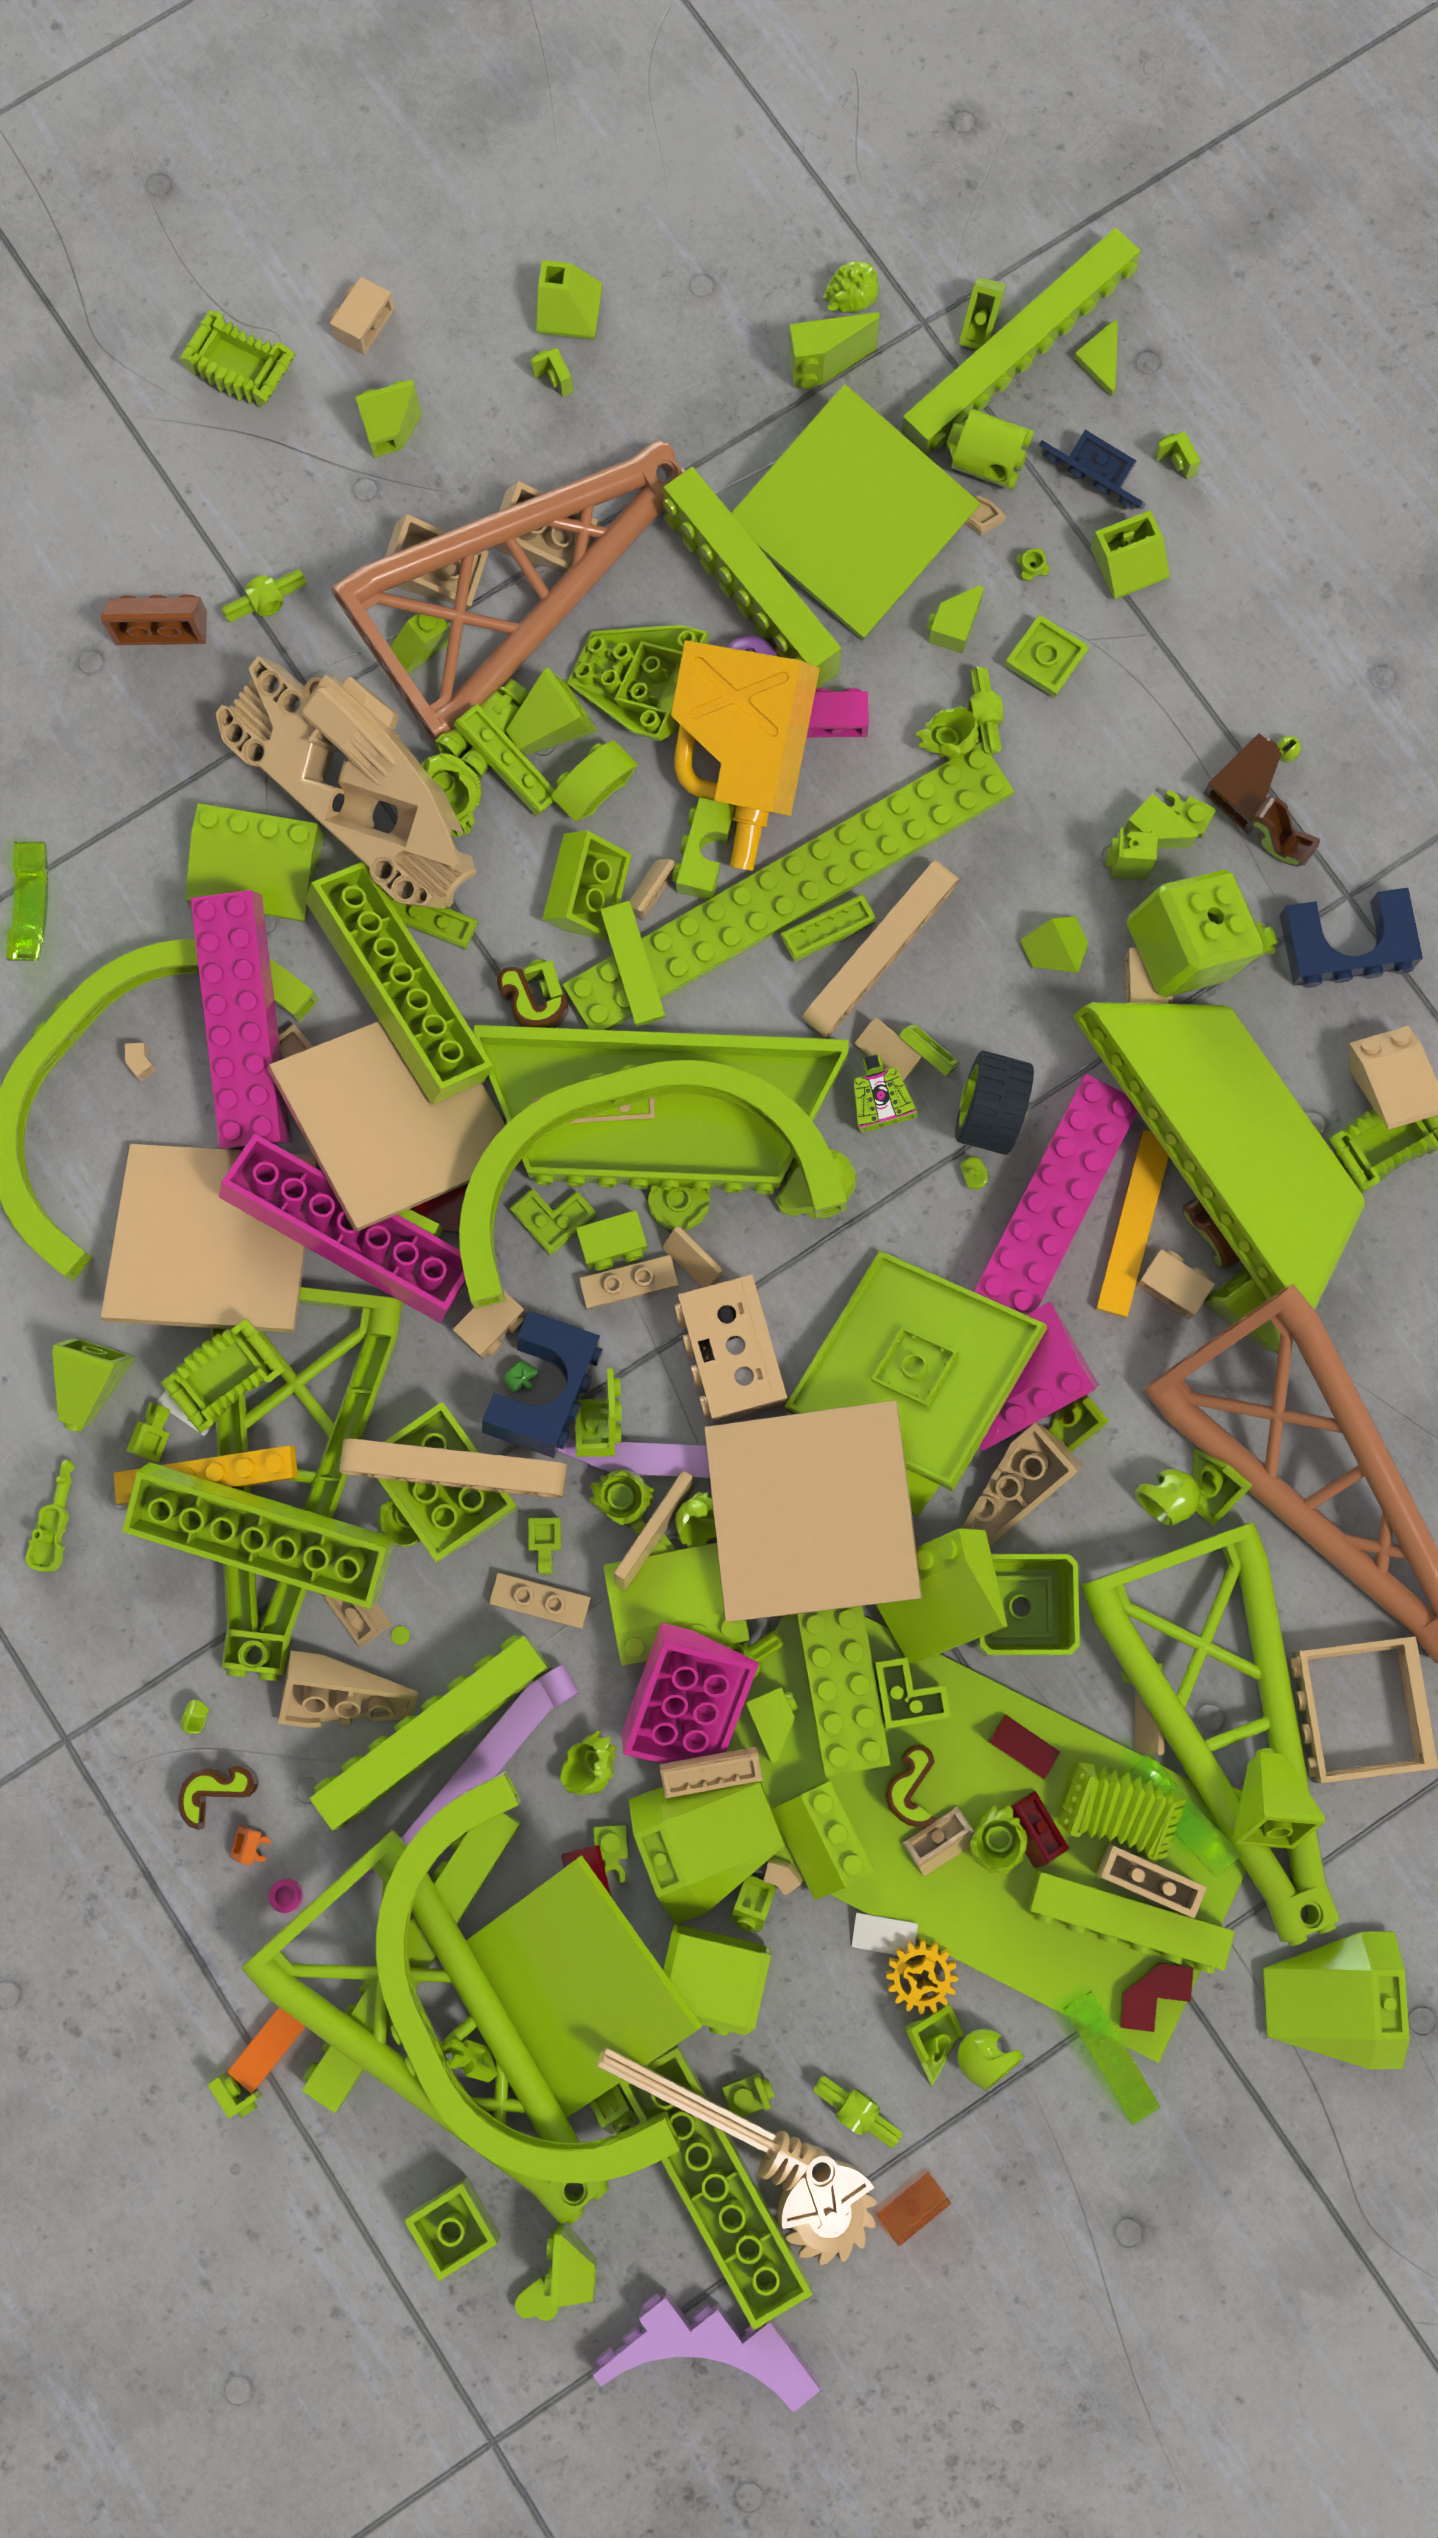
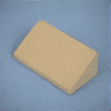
M660 859L653 864L630 899L636 918L641 921L645 920L671 881L675 861Z
M877 1017L869 1023L854 1043L868 1057L880 1055L884 1070L896 1067L903 1081L922 1060V1056Z
M677 1226L663 1246L664 1251L671 1255V1258L702 1288L713 1285L722 1276V1268L680 1226Z
M323 1595L359 1648L391 1626V1621L377 1602L371 1609Z
M1135 1690L1134 1751L1138 1754L1163 1755L1165 1737Z
M955 1807L938 1818L930 1826L924 1827L902 1843L922 1875L926 1876L968 1849L974 1830L959 1808Z

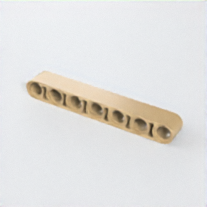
M934 860L803 1014L802 1020L823 1037L828 1038L952 893L960 878L937 860Z
M344 1439L339 1472L360 1477L547 1498H563L567 1464L404 1444Z

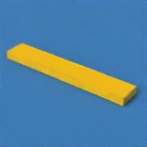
M1143 1130L1141 1132L1095 1309L1123 1318L1128 1317L1169 1158L1151 1131Z

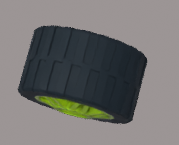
M984 1050L978 1053L960 1100L955 1128L957 1142L1003 1155L1011 1152L1019 1136L1031 1096L1034 1080V1067L1031 1063Z

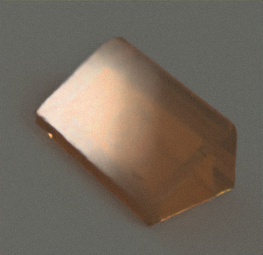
M928 2171L876 2215L899 2247L951 2204V2201Z

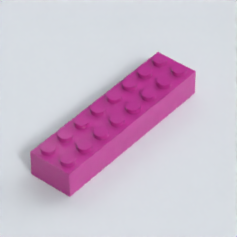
M253 890L190 898L219 1148L226 1150L243 1149L254 1133L273 1144L291 1143L287 1104L268 1071L269 1064L281 1060L262 895Z
M1088 1074L1084 1075L974 1290L975 1293L1025 1315L1038 1308L1137 1113V1109L1126 1093Z
M256 1133L253 1134L221 1182L219 1198L440 1324L466 1283L459 1249L399 1215H394L355 1232L324 1173Z

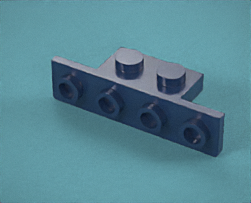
M1086 429L1070 456L1041 440L1039 446L1045 449L1042 455L1058 464L1061 459L1070 464L1069 472L1081 479L1084 478L1085 474L1093 478L1095 482L1092 486L1107 495L1110 490L1120 495L1118 502L1131 510H1134L1136 505L1142 509L1146 505V503L1121 488L1137 462L1132 457Z

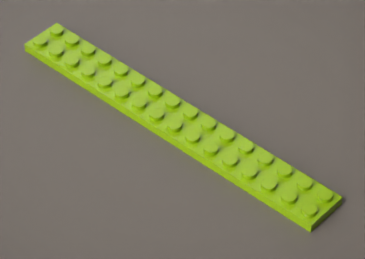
M982 742L975 745L966 755H960L949 760L643 937L642 942L660 1000L1012 797L1015 791L992 755L984 753ZM614 955L562 984L586 1027L590 1030H611L633 1017Z

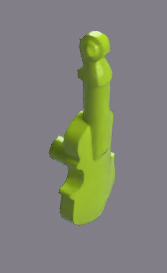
M66 1459L61 1463L60 1476L56 1478L57 1487L53 1504L40 1509L38 1523L36 1524L38 1529L32 1532L31 1537L33 1540L28 1541L29 1548L25 1559L27 1565L33 1570L52 1573L58 1570L62 1564L63 1551L65 1549V1546L62 1545V1536L66 1532V1525L69 1520V1513L65 1506L69 1488L72 1484L70 1473L75 1468L72 1460Z

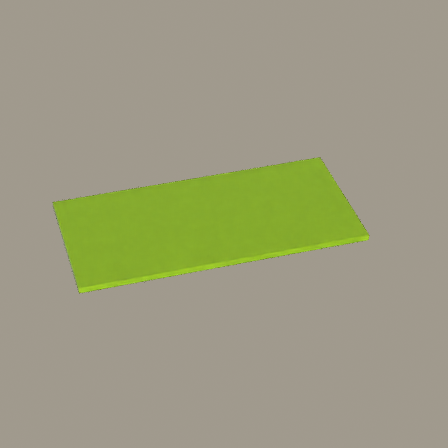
M796 1614L782 1616L775 1631L781 1637L783 1645L761 1660V1670L752 1681L726 1752L757 1746L763 1781L758 1782L762 1783L771 1809L827 1780L831 1781L875 1873L830 1895L869 1915L918 1923L917 1940L920 1941L921 1938H924L929 1946L934 1941L938 1942L939 1951L947 1949L950 1954L949 1956L1159 2063L1187 2002L1157 1998L1154 2032L1125 2029L1119 2027L1122 1992L1141 1979L1157 1963L1194 1968L1195 1962L1184 1958L1182 1964L1171 1962L1162 1958L1163 1952L1150 1949V1953L1145 1954L1130 1949L1131 1942L1119 1938L1117 1944L1109 1943L1098 1939L1099 1932L1086 1929L1085 1935L1065 1929L1066 1922L1054 1919L1053 1925L1033 1919L1034 1912L1029 1911L1027 1906L1037 1870L1180 1913L1095 1875L1107 1844H1110L1207 1887L1195 1918L1222 1926L1246 1870L1192 1781L941 1654L915 1664H909L913 1690L946 1685L952 1718L888 1729L884 1728L891 1765L824 1776ZM865 1617L872 1663L905 1658L890 1629ZM782 1687L784 1693L791 1691L798 1709L792 1711L795 1719L779 1761L772 1764L746 1702ZM1005 1714L1060 1751L1045 1780L987 1742ZM924 1745L931 1750L935 1763L910 1799L916 1805L936 1819L958 1807L971 1828L975 1831L983 1816L990 1811L992 1806H996L997 1810L1000 1811L1031 1792L1036 1791L1070 1849L1049 1864L1039 1868H1034L1024 1853L1023 1861L1010 1870L1009 1873L1003 1872L998 1874L997 1872L989 1873L988 1870L981 1867L975 1861L971 1853V1847H969L928 1875L923 1876L902 1842L924 1827L909 1826L900 1821L889 1810L885 1797L887 1785L894 1775L909 1769V1765L901 1761V1756L911 1746ZM1078 1763L1094 1764L1098 1774L1104 1767H1106L1108 1775H1111L1117 1769L1120 1778L1129 1771L1133 1781L1141 1775L1144 1784L1152 1779L1155 1790L1163 1785L1165 1795L1173 1789L1187 1797L1185 1805H1183V1816L1180 1817L1177 1823L1173 1843L1168 1849L1166 1858L1156 1862L1150 1861L1147 1858L1145 1849L1137 1854L1136 1844L1129 1849L1127 1841L1125 1840L1120 1845L1117 1836L1110 1842L1106 1834L1099 1840L1097 1833L1090 1838L1088 1831L1079 1837L1070 1835L1058 1823L1063 1810L1062 1805L1065 1804L1072 1783L1071 1779L1075 1775ZM784 1839L785 1846L772 1857L790 1861L801 1874ZM1195 1968L1193 1970L1192 1989L1201 1970Z

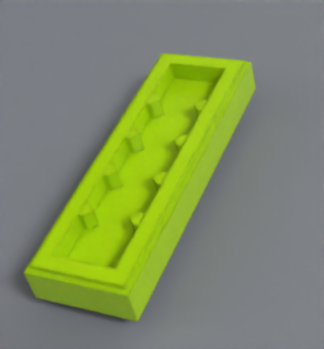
M860 894L780 933V937L795 963L876 924L877 919L864 894Z

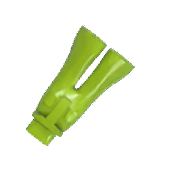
M510 679L504 687L499 686L497 688L498 691H494L480 705L505 734L507 733L506 729L529 694L523 686L513 679ZM456 728L441 734L435 740V746L440 753L451 754L459 759L461 758L482 779L489 764L474 747L462 757L471 744Z

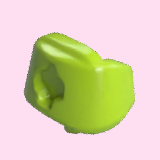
M970 1156L960 1164L969 1189H980L987 1184L989 1179L988 1170L979 1157Z
M193 1699L187 1703L180 1721L183 1732L187 1734L201 1733L209 1713V1708L203 1702Z

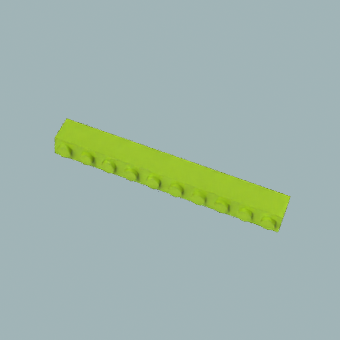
M1115 227L903 416L901 431L925 455L933 448L939 449L948 439L954 423H961L967 420L971 409L983 410L990 402L991 397L997 391L1003 392L1018 372L1024 373L1031 366L1033 359L1040 353L1043 355L1050 350L1056 338L1061 334L1063 336L1067 335L1082 315L1084 317L1088 316L1103 296L1108 298L1115 291L1121 280L1124 278L1127 280L1132 277L1139 267L1137 263L1141 250Z
M503 1812L470 1829L466 1835L463 1834L456 1839L450 1848L454 1851L453 1856L448 1863L443 1860L432 1878L437 1880L434 1885L456 1924L463 1917L522 1824L521 1821L507 1812ZM413 1916L410 1920L408 1933L410 1968H430L437 1956ZM365 1980L358 1991L363 1996L356 2006L351 2003L344 2013L373 2034L377 1980ZM414 1981L415 1988H417L420 1982ZM389 2012L387 2021V2034L391 2029V2025H393ZM325 2042L321 2048L325 2055L319 2064L313 2061L302 2079L307 2083L302 2091L333 2113H336L364 2069Z

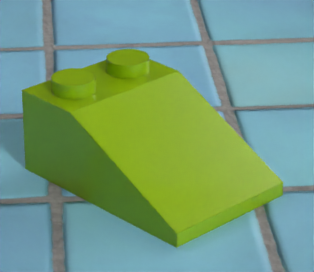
M879 312L790 324L788 356L793 387L811 389L817 385H822L875 351L878 341Z

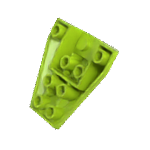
M684 625L591 631L567 684L633 734L661 741L679 731L680 724L671 716L684 642L686 640L709 644V634L707 631Z
M761 1782L741 1784L666 1799L664 1788L658 1787L629 1799L635 1841L656 1896L676 1925L707 1913L785 1846L784 1839Z
M1394 1931L1357 1932L1262 1968L1266 2037L1369 2070L1403 2069L1410 2039L1406 1976Z

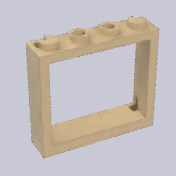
M1416 1636L1293 1652L1294 1659H1290V1671L1292 1677L1297 1678L1299 1691L1295 1692V1702L1298 1711L1303 1713L1304 1724H1301L1300 1732L1303 1743L1308 1744L1310 1757L1306 1758V1769L1309 1777H1313L1314 1783L1323 1784L1438 1769ZM1396 1649L1415 1760L1326 1771L1308 1660Z

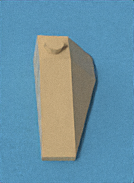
M1035 1422L1011 1442L961 1529L986 1530L990 1547L1073 1477L1083 1465L1061 1440L1038 1422Z
M291 1650L285 1674L278 1724L316 1728L321 1727L322 1722L340 1721V1725L351 1724L352 1719L369 1718L372 1722L403 1720L409 1715L413 1716L418 1691L325 1655Z

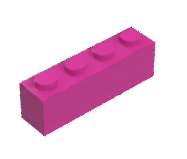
M826 688L816 689L806 738L868 736V691H861L857 688H848L839 692H831Z

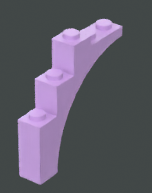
M667 2290L660 2296L657 2292L653 2293L641 2304L643 2309L640 2311L639 2321L644 2327L641 2329L638 2325L633 2327L623 2336L622 2340L624 2343L614 2351L610 2347L601 2353L595 2360L597 2365L594 2367L593 2372L594 2378L602 2387L624 2371L649 2361L671 2357L706 2358L732 2365L753 2375L773 2390L793 2413L820 2391L819 2380L774 2319L753 2330L749 2323L744 2328L746 2333L742 2335L717 2302L712 2307L706 2304L693 2315L694 2322L691 2323Z

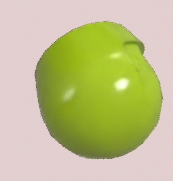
M1167 1469L1157 1473L1158 1486L1144 1483L1140 1484L1134 1492L1140 1506L1158 1522L1169 1527L1188 1519L1194 1514L1200 1501V1491L1196 1481L1188 1473L1177 1469Z
M978 2029L964 2037L959 2045L957 2058L962 2074L971 2083L986 2091L1007 2075L1025 2057L1020 2049L1009 2053L1001 2052L997 2047V2041L1002 2035L994 2030Z

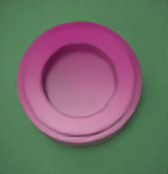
M293 1879L277 1881L269 1891V1902L273 1909L280 1913L294 1911L303 1900V1889Z

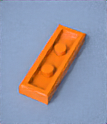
M278 2008L227 2073L251 2094L254 2093L306 2027L284 2010Z

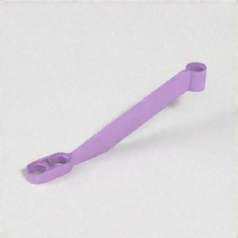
M568 1438L564 1450L558 1448L557 1451L609 1473L612 1470L624 1469L645 1476L678 1477L681 1472L685 1471L692 1475L693 1478H710L707 1446L621 1442L615 1443V1456L576 1457V1442Z
M564 1664L546 1673L526 1687L401 1837L407 1845L441 1808L460 1794L495 1777L551 1709L580 1693ZM371 1868L352 1886L363 1881L364 1879L368 1878L376 1872Z

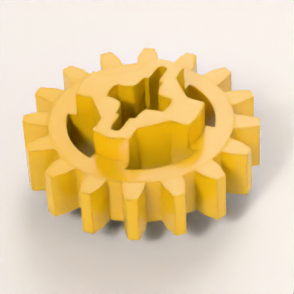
M924 1938L920 1939L919 1946H914L913 1942L908 1940V1949L904 1951L902 1948L897 1947L896 1953L899 1958H889L888 1960L889 1965L894 1968V1970L886 1971V1978L894 1980L888 1985L889 1992H898L895 1996V2002L898 2004L905 2000L906 2011L908 2012L914 2005L918 2006L919 2014L924 2013L926 2006H930L933 2013L937 2012L936 2003L940 2001L946 2006L948 2004L945 1996L946 1993L952 1995L956 1993L955 1987L950 1984V1982L958 1981V1974L950 1972L957 1967L955 1960L946 1961L950 1955L949 1951L944 1949L938 1952L939 1945L936 1941L930 1947H927ZM922 1955V1958H920V1959H918V1960H915V1961H909V1960H908V1959H910V1958H912V1957H914V1956ZM936 1961L941 1964L944 1970V1978L940 1974L935 1973ZM923 1970H926L929 1979L923 1978L921 1982H917L915 1973L921 1974ZM900 1974L909 1980L908 1992L900 1982ZM930 1991L936 1992L933 1995L922 1997L923 1994Z

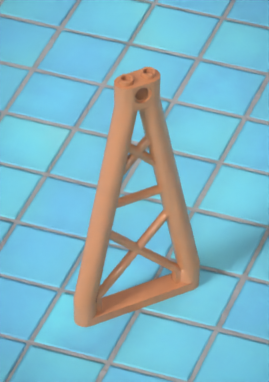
M656 440L626 461L361 566L331 587L332 594L434 744L441 734L456 728L453 725L455 721L476 703L480 706L494 691H498L497 688L499 686H503L656 517L665 510L663 505V487L685 472L684 469H680L675 461V453L667 442L663 443L660 440ZM658 467L665 471V482L657 477L656 470ZM641 488V491L607 528L591 524L594 506ZM581 512L579 521L567 518ZM545 526L577 533L572 566L550 590H548L515 539ZM589 536L597 538L587 549ZM503 543L506 545L540 598V601L520 623L465 611L475 554ZM461 561L454 608L383 593L386 590ZM379 604L451 621L440 696L432 704L428 705L367 614L366 610L373 605ZM463 624L509 634L452 696Z
M1294 1283L1290 1284L1156 1377L1144 1387L1143 1392L1166 1421L1203 1453L1227 1463L1250 1482L1252 1487L1248 1490L1249 1493L1402 1624L1413 1636H1416V1640L1434 1663H1438V1547L1319 1315ZM1269 1319L1281 1333L1272 1407L1197 1393L1184 1380L1185 1377ZM1293 1338L1334 1418L1285 1409ZM1198 1406L1270 1419L1265 1464ZM1283 1422L1342 1433L1358 1466L1305 1499L1277 1475ZM1365 1477L1382 1509L1379 1539L1374 1540L1345 1534L1317 1510L1316 1507ZM1393 1533L1400 1545L1392 1543ZM1367 1552L1377 1553L1376 1560ZM1390 1556L1408 1560L1432 1608L1388 1571Z

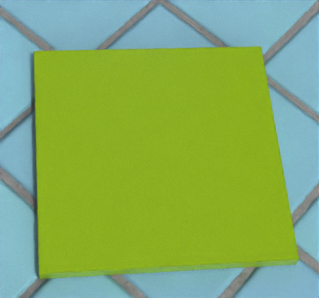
M844 384L731 514L773 563L861 640H864L974 514L981 503Z
M879 1250L784 1408L787 1412L794 1415L896 1400L899 1407L906 1469L946 1489L954 1491L1045 1334L1047 1326L1041 1321Z
M582 1855L466 1940L567 2118L623 2081V2079L596 2065L601 2051H604L605 2047L642 2066H646L702 2027Z

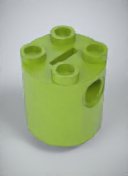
M971 409L967 420L961 423H954L949 434L946 446L949 448L953 458L951 468L1013 490L1019 476L1015 469L1022 470L1027 456V450H1024L1023 447L1029 448L1035 431Z

